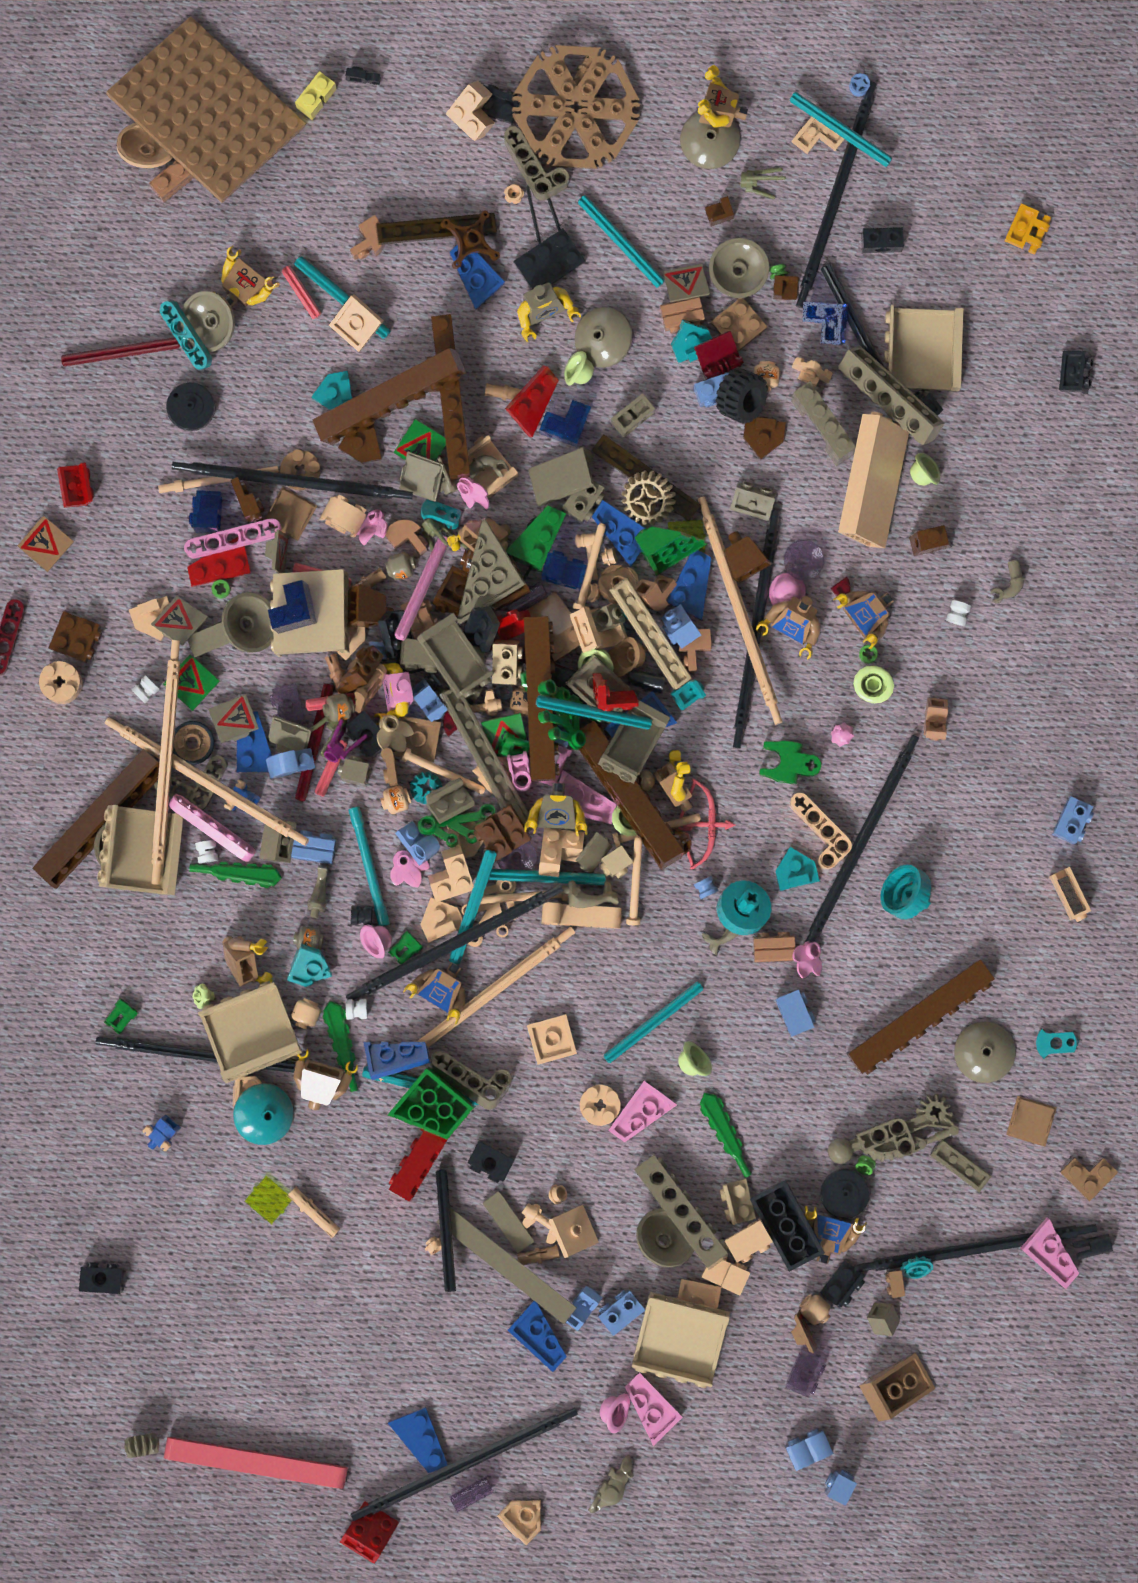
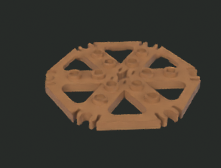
M555 45L557 54L555 49L550 47V57H547L543 51L540 53L541 59L537 55L513 95L517 94L521 95V97L514 96L512 101H518L520 107H513L512 111H520L521 114L513 113L512 115L534 154H536L537 150H540L537 159L539 160L542 155H547L548 161L546 165H549L552 159H554L551 167L597 169L594 162L596 161L597 166L601 168L603 166L601 158H606L608 163L612 162V158L608 154L610 153L615 160L639 121L631 119H636L640 116V114L632 112V108L639 107L640 104L631 102L639 101V98L620 61L617 59L616 63L612 65L611 63L615 60L614 55L610 60L604 58L605 49L598 56V52L601 49L599 47ZM566 55H587L591 58V64L578 85L574 82L564 62ZM539 69L545 70L558 96L529 93L528 85ZM610 73H615L626 91V96L623 99L594 98ZM575 102H578V106L586 108L579 109L577 113H575L574 109L570 106L574 105ZM528 116L558 117L543 141L535 139L527 124ZM594 119L622 120L624 122L625 128L615 144L610 145L606 143ZM574 129H576L589 154L586 159H567L561 154L562 148Z

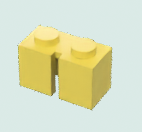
M319 71L295 101L296 108L313 120L323 107L322 101L326 103L336 91L335 82Z

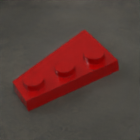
M542 366L505 408L529 437H533L559 381L547 366Z
M239 536L229 541V543H236L239 539ZM245 546L204 556L187 566L191 587L251 574Z

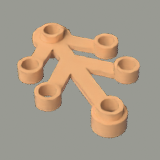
M497 880L496 885L485 888L483 895L514 893L516 883L515 881ZM504 882L509 883V889L504 890L502 884ZM514 901L506 902L508 909L515 905ZM501 902L480 904L478 912L487 911L479 924L493 917V915L501 913ZM467 904L464 905V906L462 907V909H461V912H462L463 915H464V908L467 907ZM504 924L497 928L496 933L499 937L504 938L508 935L509 930ZM500 928L506 929L505 935L499 934ZM479 937L477 942L471 941L468 944L472 947H477L481 945L483 937Z

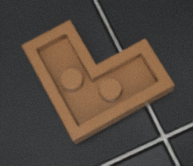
M1073 1158L1060 1171L1088 1201H1091L1118 1173L1104 1158L1090 1171L1076 1158Z

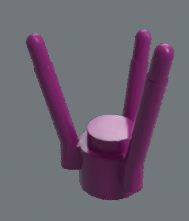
M343 719L339 720L334 734L327 745L328 748L324 752V756L334 763L338 762L340 758L344 760L352 750L368 737L367 734L363 735L344 751V746L340 743L346 731V727H343L340 731Z

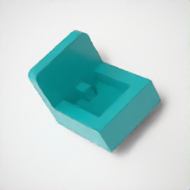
M689 680L679 689L670 693L680 710L686 709L699 698L706 697L704 686L697 680Z

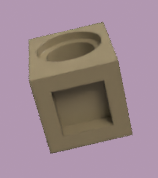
M618 603L606 605L591 613L598 632L611 630L626 622L623 611Z

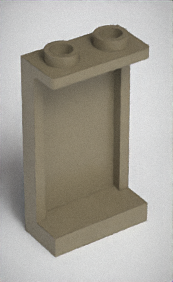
M452 613L420 634L417 640L459 699L463 695L467 698L476 692L474 690L475 687L478 685L484 687L491 682L490 677L494 672L489 671L457 625V617Z
M639 701L638 707L628 710L627 713L650 718L652 720L651 728L647 730L620 724L598 763L605 771L613 772L619 775L623 781L633 784L670 720V717Z

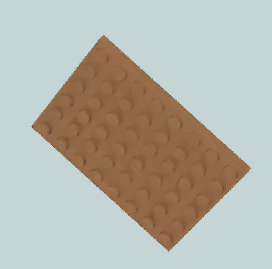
M191 16L106 91V95L221 203L256 173L306 125L301 118Z

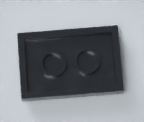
M564 228L513 261L531 290L537 285H544L546 283L552 285L586 262Z

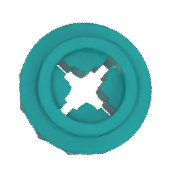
M431 772L419 773L410 784L412 797L421 804H427L426 795L431 791H427L423 796V789L418 784L425 785L429 779V787L433 790L442 787L439 777Z
M916 1257L902 1263L900 1270H902L904 1277L918 1279L928 1275L933 1270V1263L931 1259Z

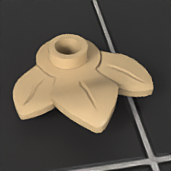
M386 715L379 722L380 730L377 733V741L382 749L390 746L397 752H404L406 749L405 737L413 735L414 732L408 723L398 721L393 715Z

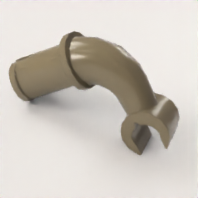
M483 455L472 459L473 462L469 465L471 475L469 478L473 479L479 472L484 471L486 467H492L497 476L504 477L500 470L507 469L509 471V468L504 460H497L492 456Z
M1019 560L1008 562L1011 577L1009 581L1010 586L1004 590L999 588L993 589L990 594L997 593L1000 595L998 599L992 600L993 603H1001L1003 599L1014 597L1020 593L1026 579L1022 575Z

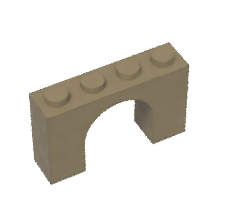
M811 381L793 392L791 402L802 417L807 415L814 423L826 443L825 451L836 467L852 457L856 446Z

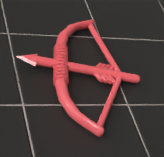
M692 779L693 783L689 792L692 795L695 784L703 789L709 803V821L687 824L683 828L681 826L678 827V829L691 831L693 827H708L709 841L705 854L697 863H693L690 851L687 853L691 865L690 869L701 865L710 856L716 838V827H725L727 830L735 826V824L728 820H725V822L715 821L716 809L714 798L709 789L696 779ZM681 811L679 818H682L685 812Z

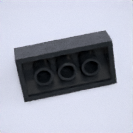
M786 1180L750 1198L789 1272L825 1254Z

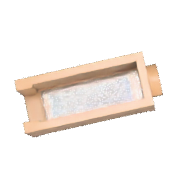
M1068 867L1049 876L1070 920L1076 919L1078 922L1088 917L1086 913L1091 911L1071 868Z

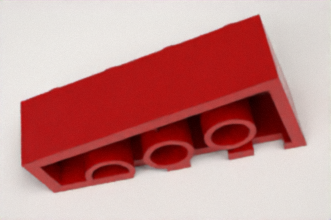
M420 1129L423 1131L420 1138L416 1137L412 1142L410 1148L413 1150L410 1155H405L399 1164L402 1167L399 1173H394L389 1181V1184H391L389 1190L409 1202L414 1198L448 1140L424 1129Z

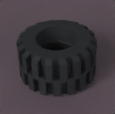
M743 368L731 370L719 384L720 387L716 393L717 409L722 415L743 424L752 422L766 405V398H768L766 380Z

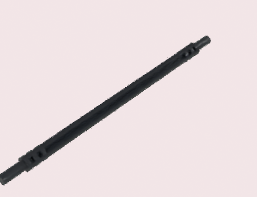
M870 81V87L866 91L864 99L860 102L852 128L853 131L861 136L873 104L871 101L877 83ZM850 142L847 143L800 285L801 291L796 303L798 308H804L808 293L812 290L858 149Z
M172 462V470L188 471L196 475L228 479L238 477L239 480L387 499H392V497L413 499L412 491L396 490L389 486L197 462L192 464Z
M772 510L769 529L766 530L763 552L772 564L760 571L751 623L758 646L760 644L762 626L757 631L756 627L759 622L764 620L779 532L777 531L780 513L778 510ZM748 651L746 653L734 724L736 730L733 748L741 749L743 731L746 729L755 674Z
M912 735L904 751H901L820 907L805 942H814L816 937L820 936L912 758L910 755L919 737Z
M559 884L544 893L541 891L362 984L361 988L347 994L346 998L355 1000L365 994L369 995L547 903L548 899L564 892L562 885Z
M96 1037V1045L115 1047L117 1050L122 1049L124 1051L129 1050L132 1052L217 1062L214 1051L138 1041L135 1039L130 1040L117 1037V1039ZM283 1060L263 1069L294 1073L296 1062Z
M1096 1224L1079 1227L1073 1225L1055 1228L1054 1230L1060 1239L1064 1240L1076 1238L1081 1234L1097 1232ZM1034 1232L873 1259V1262L855 1264L854 1268L855 1272L881 1271L902 1267V1263L916 1257H925L934 1262L1022 1247Z
M574 1407L557 1416L554 1414L369 1502L368 1506L350 1515L353 1521H356L370 1513L375 1514L560 1426V1423L578 1415Z

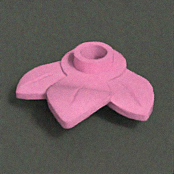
M460 478L457 487L467 506L471 508L477 502L487 510L489 508V500L486 497L488 493L485 488L476 483L472 478Z
M375 509L368 513L357 533L363 545H366L374 534L381 538L385 537L388 523L385 521L383 512Z
M401 850L393 856L394 867L390 872V877L395 886L405 881L410 886L419 887L421 883L420 871L427 870L430 866L428 861L419 866L408 851ZM401 857L407 859L405 864L400 863Z
M807 941L804 945L797 946L793 951L792 957L794 961L798 962L797 972L801 978H806L811 972L817 976L821 974L822 962L819 958L821 948L817 942L810 943Z

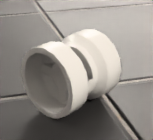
M952 600L950 605L951 612L948 613L946 620L950 623L965 626L967 621L965 616L970 612L971 606L964 602Z
M145 675L141 679V683L135 685L131 690L146 704L150 700V696L156 694L160 689Z
M215 840L195 843L196 850L199 851V856L197 857L199 864L218 861V854L215 853Z
M346 999V1019H354L355 1017L367 1019V999H360L359 1001Z

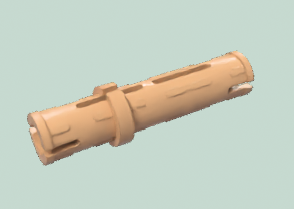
M297 1187L288 1194V1197L301 1208L300 1211H304L331 1238L341 1229L313 1203L311 1198H307Z

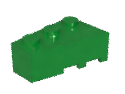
M547 505L507 549V555L509 557L512 556L514 561L541 572L563 524L566 513Z

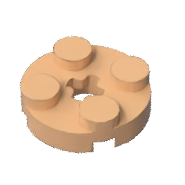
M595 1085L588 1088L580 1099L581 1113L593 1125L603 1126L609 1124L620 1112L621 1105L617 1093L605 1085ZM599 1099H602L603 1103L606 1104V1108H602L601 1111H597V1107L594 1106V1103H597Z

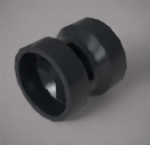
M352 905L351 925L357 926L361 923L372 925V906H365L362 909L358 905Z

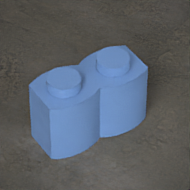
M816 1428L807 1432V1437L803 1439L796 1437L788 1441L789 1445L785 1446V1449L796 1471L834 1454L823 1430L818 1431Z

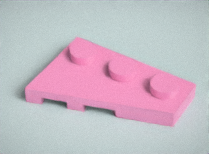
M562 770L559 783L565 784L564 796H572L574 800L579 802L585 813V818L612 824V813L616 804Z
M644 1081L608 1131L623 1142H626L677 1106V1104Z
M1046 1218L1020 1249L1066 1289L1079 1275V1272L1061 1243V1239L1055 1232L1050 1219Z
M640 1372L625 1386L654 1446L683 1417Z

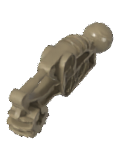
M934 1094L932 1101L931 1096L927 1095L928 1103L920 1100V1104L924 1108H916V1117L906 1121L892 1118L856 1133V1138L849 1141L844 1138L834 1139L829 1144L827 1152L829 1158L837 1164L848 1162L852 1158L853 1152L860 1149L874 1161L876 1159L880 1160V1162L888 1159L893 1161L895 1157L899 1159L924 1149L927 1144L940 1141L951 1135H957L959 1128L951 1122L953 1113L946 1111L947 1108L951 1107V1104L943 1105L946 1098L942 1097L939 1100L938 1094ZM932 1107L939 1109L936 1117L935 1115H930ZM898 1121L901 1123L902 1129L900 1132L894 1133L892 1125ZM926 1126L947 1128L926 1139H920L911 1135L912 1132ZM878 1129L883 1132V1138L880 1141H876L873 1138L874 1131ZM906 1140L909 1142L910 1147L908 1151L902 1152L900 1144Z

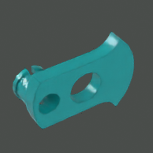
M427 499L422 504L421 516L423 520L430 518L445 523L448 528L452 526V529H457L459 527L461 510ZM437 510H442V511H444L446 514H445V515H439V514L436 513V511H437Z
M1041 1029L1036 1039L1037 1051L1043 1059L1049 1054L1073 1053L1079 1044V1040L1074 1032L1047 1033ZM1055 1037L1062 1040V1046L1059 1049H1054L1051 1046V1041ZM1070 1038L1075 1042L1073 1046L1068 1043Z

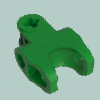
M791 741L764 742L763 749L776 752L780 756L781 762L774 769H760L759 776L767 777L780 783L797 784L798 775L816 776L821 769V761L817 756L802 754L803 744ZM810 761H813V765L817 766L812 771H809V768L805 766Z

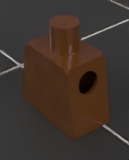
M945 525L917 531L909 537L914 557L951 548Z
M738 531L728 535L732 545L726 548L724 552L733 579L738 583L743 582L772 564L750 536L742 539Z
M361 584L348 589L347 626L377 627L379 626L378 621L386 611H394L393 608L386 606L385 594Z

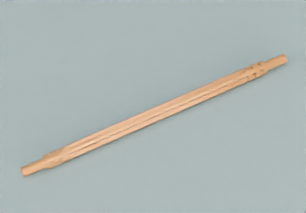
M700 497L697 500L701 504L702 520L766 706L770 708L775 725L780 724L783 721L777 707L778 700L737 582L733 579L714 515L710 513L706 498Z
M172 640L170 660H168L151 860L153 864L152 884H160L161 864L164 863L180 661H178L180 641Z
M110 717L106 719L105 724L118 731L120 736L160 759V745L127 725L123 726ZM175 754L172 755V767L285 837H291L304 846L308 844L309 839L295 831L293 826Z
M569 927L556 938H551L466 1003L460 1014L458 1024H455V1017H450L449 1021L445 1019L417 1042H425L429 1048L560 948V944L575 934V931L572 927Z

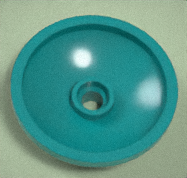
M266 1083L253 1085L247 1088L235 1103L233 1110L235 1127L245 1140L253 1144L268 1145L275 1143L286 1135L292 1125L293 1105L289 1096L279 1087ZM267 1112L270 1113L269 1119L264 1118Z

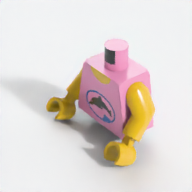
M397 663L382 664L387 669L383 686L388 712L387 714L376 713L374 717L381 720L386 715H393L398 719L408 713V709L413 702L409 672H403V669Z

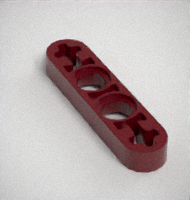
M12 599L6 604L0 624V643L7 642L9 644L7 652H0V656L7 657L6 660L1 659L0 664L3 666V669H0V676L4 675L8 669L25 612L24 604L18 599ZM16 603L21 608L20 611L15 612L14 617L18 618L17 622L7 618V615L12 617L13 611L10 607L15 606ZM9 622L15 625L14 632L10 634L4 630V626Z

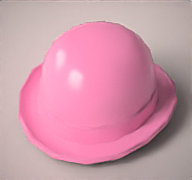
M794 573L778 575L772 581L769 588V598L772 605L784 600L789 601L792 597L801 600L803 596H806L804 581Z
M364 925L361 928L360 939L364 948L372 956L383 959L385 951L392 944V937L389 931L383 926L372 927L371 925Z
M623 1393L618 1397L610 1396L601 1404L600 1417L607 1424V1428L611 1433L619 1432L626 1422L630 1407L628 1394Z

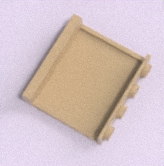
M891 305L885 315V323H889V331H885V343H888V351H884V363H888L887 371L907 389L959 391L961 388L963 308H955L954 311L894 308V305Z
M344 569L273 574V580L270 581L271 592H273V600L270 602L271 611L273 612L271 630L274 639L271 640L272 652L278 657H282V654L329 651L350 653L349 626H347L349 573Z
M108 805L104 813L106 826L102 833L104 844L103 850L100 852L101 870H99L97 876L99 887L175 895L183 817L177 813H168L164 863L161 864L160 884H152L153 864L151 860L156 811Z
M264 982L259 985L258 989L253 991L251 989L244 990L238 997L224 998L220 1004L215 1006L213 1004L207 1005L202 1008V1011L198 1012L225 1083L302 1053L278 987L274 982Z
M650 1292L632 1367L641 1373H647L648 1371L655 1373L656 1376L661 1378H667L668 1376L675 1378L676 1381L681 1383H687L688 1381L695 1383L696 1386L701 1388L712 1387L730 1312Z

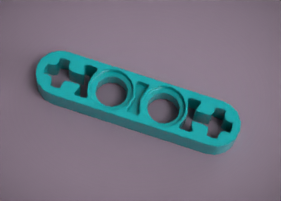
M175 301L163 302L160 305V314L192 365L196 369L210 367L212 364L211 354L179 304ZM171 306V313H168L169 307ZM179 321H181L184 324V330L182 332H180L177 329V323ZM189 338H192L195 342L193 349L188 346ZM203 356V357H204V360L202 361L203 363L201 364V363H200V360H201V357Z

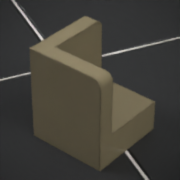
M874 1302L867 1316L874 1334L893 1336L900 1322L893 1304Z

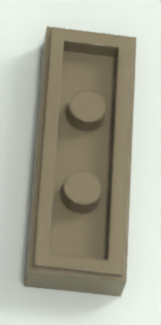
M943 1139L930 1154L931 1157L979 1193L992 1177Z
M499 1191L483 1202V1205L517 1253L534 1242Z

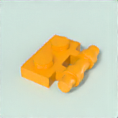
M1021 203L1004 241L1023 249L1025 242L1031 245L1028 252L1035 255L1038 248L1042 246L1045 232H1048L1050 228L1051 217L1044 215L1042 221L1036 219L1039 211ZM1033 226L1038 228L1035 237L1029 235Z

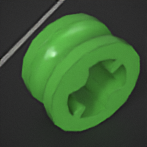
M779 264L770 267L769 272L772 274L770 279H774L775 275L787 276L788 272L784 270L786 265Z
M217 580L213 583L211 590L215 597L223 599L229 595L230 586L224 580ZM219 584H224L226 592H222L220 595L215 588L217 585L220 587Z
M871 645L863 646L859 652V658L863 663H873L878 656L875 647L869 649ZM865 649H869L870 652L874 653V656H871L872 659L868 660L866 656L863 657V653L866 652Z
M863 1155L859 1157L855 1168L863 1175H871L876 1162L871 1157Z

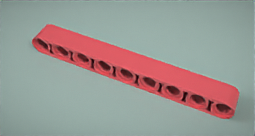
M167 1437L164 1458L168 1460L340 1489L345 1487L348 1469L345 1466L304 1459L298 1460V1458L221 1445L217 1447L215 1444Z

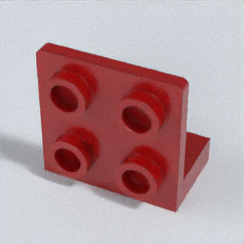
M601 673L593 674V697L598 709L602 711H612L614 708L631 710L639 706V701L633 690L610 692L606 679L603 680Z
M364 1501L360 1509L368 1506V1502ZM382 1511L375 1514L370 1513L356 1521H352L340 1543L375 1564L399 1522Z

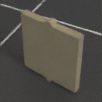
M598 832L595 833L576 859L581 865L580 868L593 873L601 859L612 848V845L607 841L608 838L601 836Z

